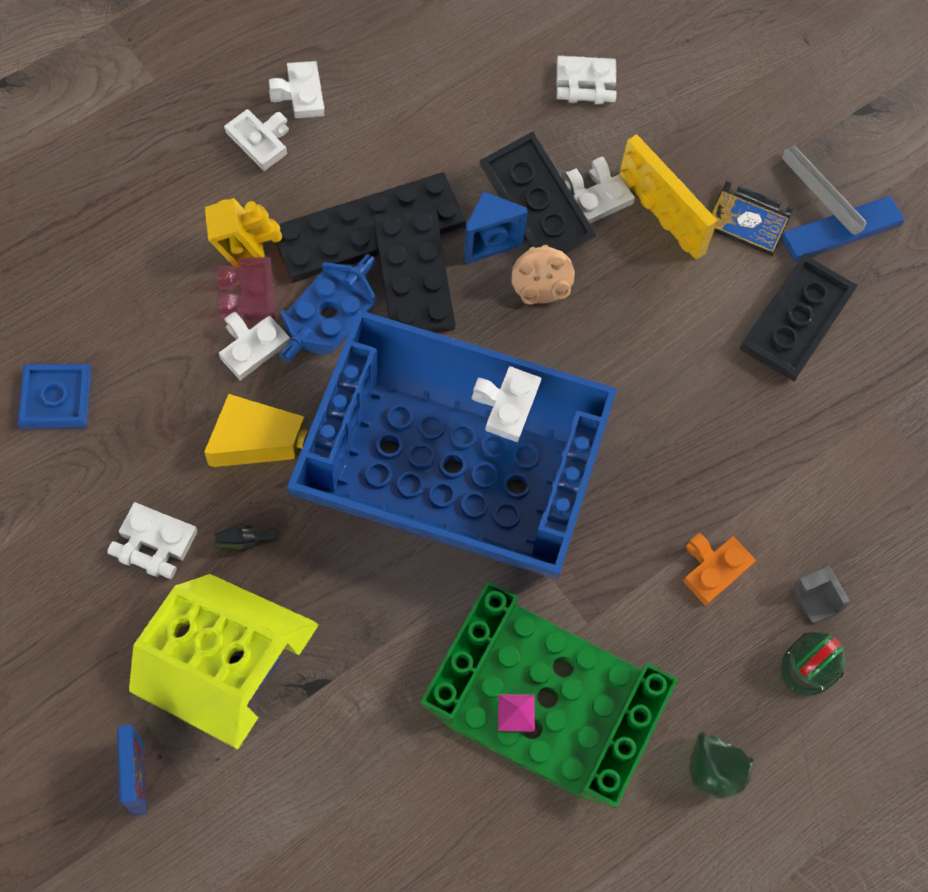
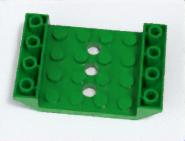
M487 580L420 704L453 731L578 798L616 809L678 678L647 662L640 669L518 606L519 596ZM557 661L568 662L572 667V674L568 677L556 675L553 670V664ZM542 691H550L555 695L557 704L551 708L542 707L538 703L537 695ZM498 694L534 695V722L541 729V735L538 738L528 739L522 732L498 731Z

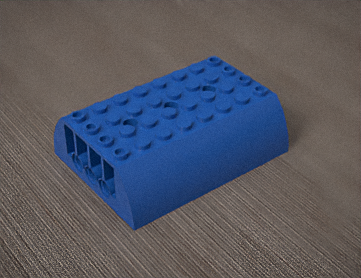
M358 310L287 485V490L291 496L558 580L617 388ZM509 366L542 378L518 443L485 431L493 406L471 399L478 378L486 379L492 382L498 389H501ZM385 441H394L398 444L399 448L394 453H385L380 449V446ZM455 460L461 464L462 469L457 473H449L444 469L443 465L447 461ZM512 480H519L525 485L526 489L522 493H513L508 489L507 484Z

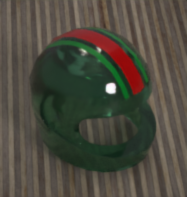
M811 631L804 633L788 648L783 656L780 669L784 684L792 692L802 696L817 695L828 690L843 677L846 670V654L839 640L823 632ZM789 658L796 675L805 683L818 688L803 687L792 678L788 665Z

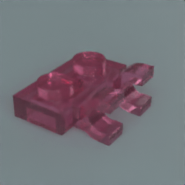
M271 257L239 259V267L217 266L218 290H228L234 288L237 284H240L241 295L219 294L220 318H226L235 311L237 314L238 312L243 313V320L265 319L269 315L272 319H275Z

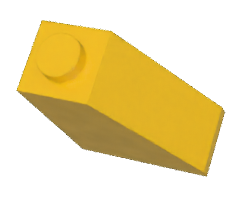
M228 394L204 453L208 465L213 467L295 459L299 448L302 449L309 430H306L304 416Z

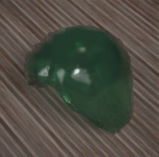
M705 732L698 734L689 766L693 785L716 799H725L742 793L751 781L754 759L749 758L742 749L736 748L730 743H724L720 738H716L713 735L708 736Z

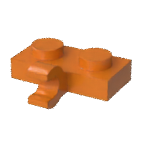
M699 532L689 541L685 548L701 564L683 579V582L707 606L757 560L734 536L714 552L708 540Z

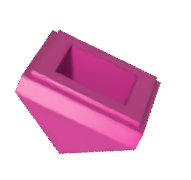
M498 694V731L534 732V695Z

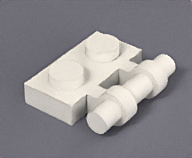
M573 56L557 57V99L568 100V103H577L578 100L594 101V104L604 105V102H616V59Z
M134 502L119 530L120 535L129 539V541L125 545L113 541L108 548V554L119 558L118 561L130 566L134 564L147 569V574L159 577L161 575L172 579L177 567L167 563L169 557L171 556L183 561L198 531L193 525ZM144 545L157 552L151 557L139 552V550Z

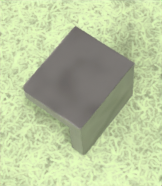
M830 566L800 578L791 589L809 623L812 625L841 613L850 603Z

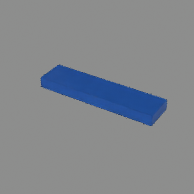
M887 196L854 208L867 223L865 229L856 235H853L835 215L785 231L781 239L793 260L798 262L803 254L812 257L901 226L905 219L892 197Z

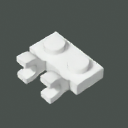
M603 156L592 161L591 165L594 169L589 170L588 173L597 185L585 189L583 179L577 168L567 172L565 175L567 187L590 224L632 205L635 200L620 174L614 177L610 176L609 167Z

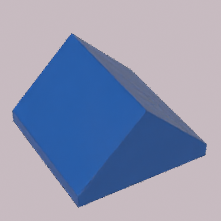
M484 191L466 225L463 258L465 264L522 247L528 215L526 208Z

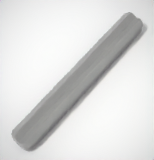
M791 146L783 151L782 159L853 235L865 229L867 223L864 218L796 146Z

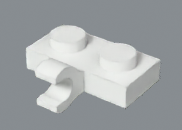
M316 61L287 63L289 82L280 78L269 80L271 102L292 99L295 119L324 116V104Z
M247 109L224 126L226 133L263 171L287 155L286 147L277 139L289 131V128L285 125L287 119L280 112L275 113L268 121L262 124Z
M234 311L224 320L228 324L226 329L237 340L220 351L219 357L241 381L282 350L290 342V337L270 315L249 330L241 317Z
M510 366L501 389H498L492 382L486 379L478 378L471 399L493 406L485 431L518 443L542 378Z

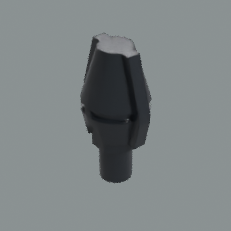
M240 524V526L235 525L214 533L217 548L237 552L255 548V546H260V543L277 541L275 528L258 529V527Z

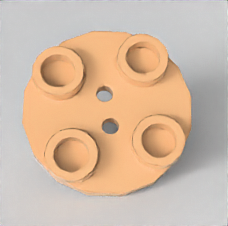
M543 245L538 248L531 247L529 251H526L516 260L512 268L511 280L516 293L521 296V300L524 303H550L559 299H565L570 295L575 271L570 258L562 251L548 247V245Z

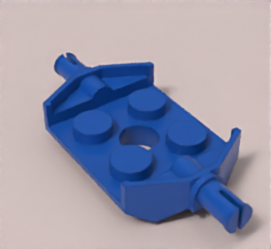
M365 254L364 258L354 267L324 262L321 274L286 313L285 310H281L283 324L290 336V342L279 352V356L289 363L299 350L303 352L308 350L320 355L333 353L348 336L357 311L368 312L374 306L375 295L366 280V273L376 264V260L372 256L370 257L369 254ZM325 308H333L338 312L332 318H325L320 314Z

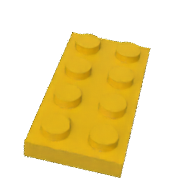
M637 134L627 140L619 172L620 176L628 188H631L639 197L641 204L646 209H650L659 219L661 226L676 237L681 248L689 252L696 260L706 254L718 220Z

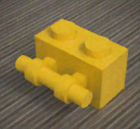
M235 198L221 200L216 204L205 207L208 241L236 269L264 261L263 242L272 240L276 243L282 239L280 226L274 219L268 218L269 214L262 205H257L254 201L247 202L244 209Z

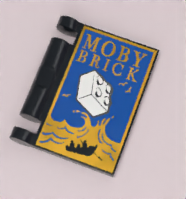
M726 180L711 212L718 220L714 232L773 256L794 208L788 206L784 215L778 213L781 202L740 185L736 193L732 194L729 192L732 182Z

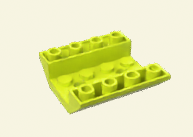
M208 574L174 586L134 643L129 691L238 750L258 719L247 706L283 649L300 655L319 625L315 621L214 575ZM190 625L188 632L184 636L176 637L181 627ZM244 650L243 657L234 664L229 663L231 656L235 652Z

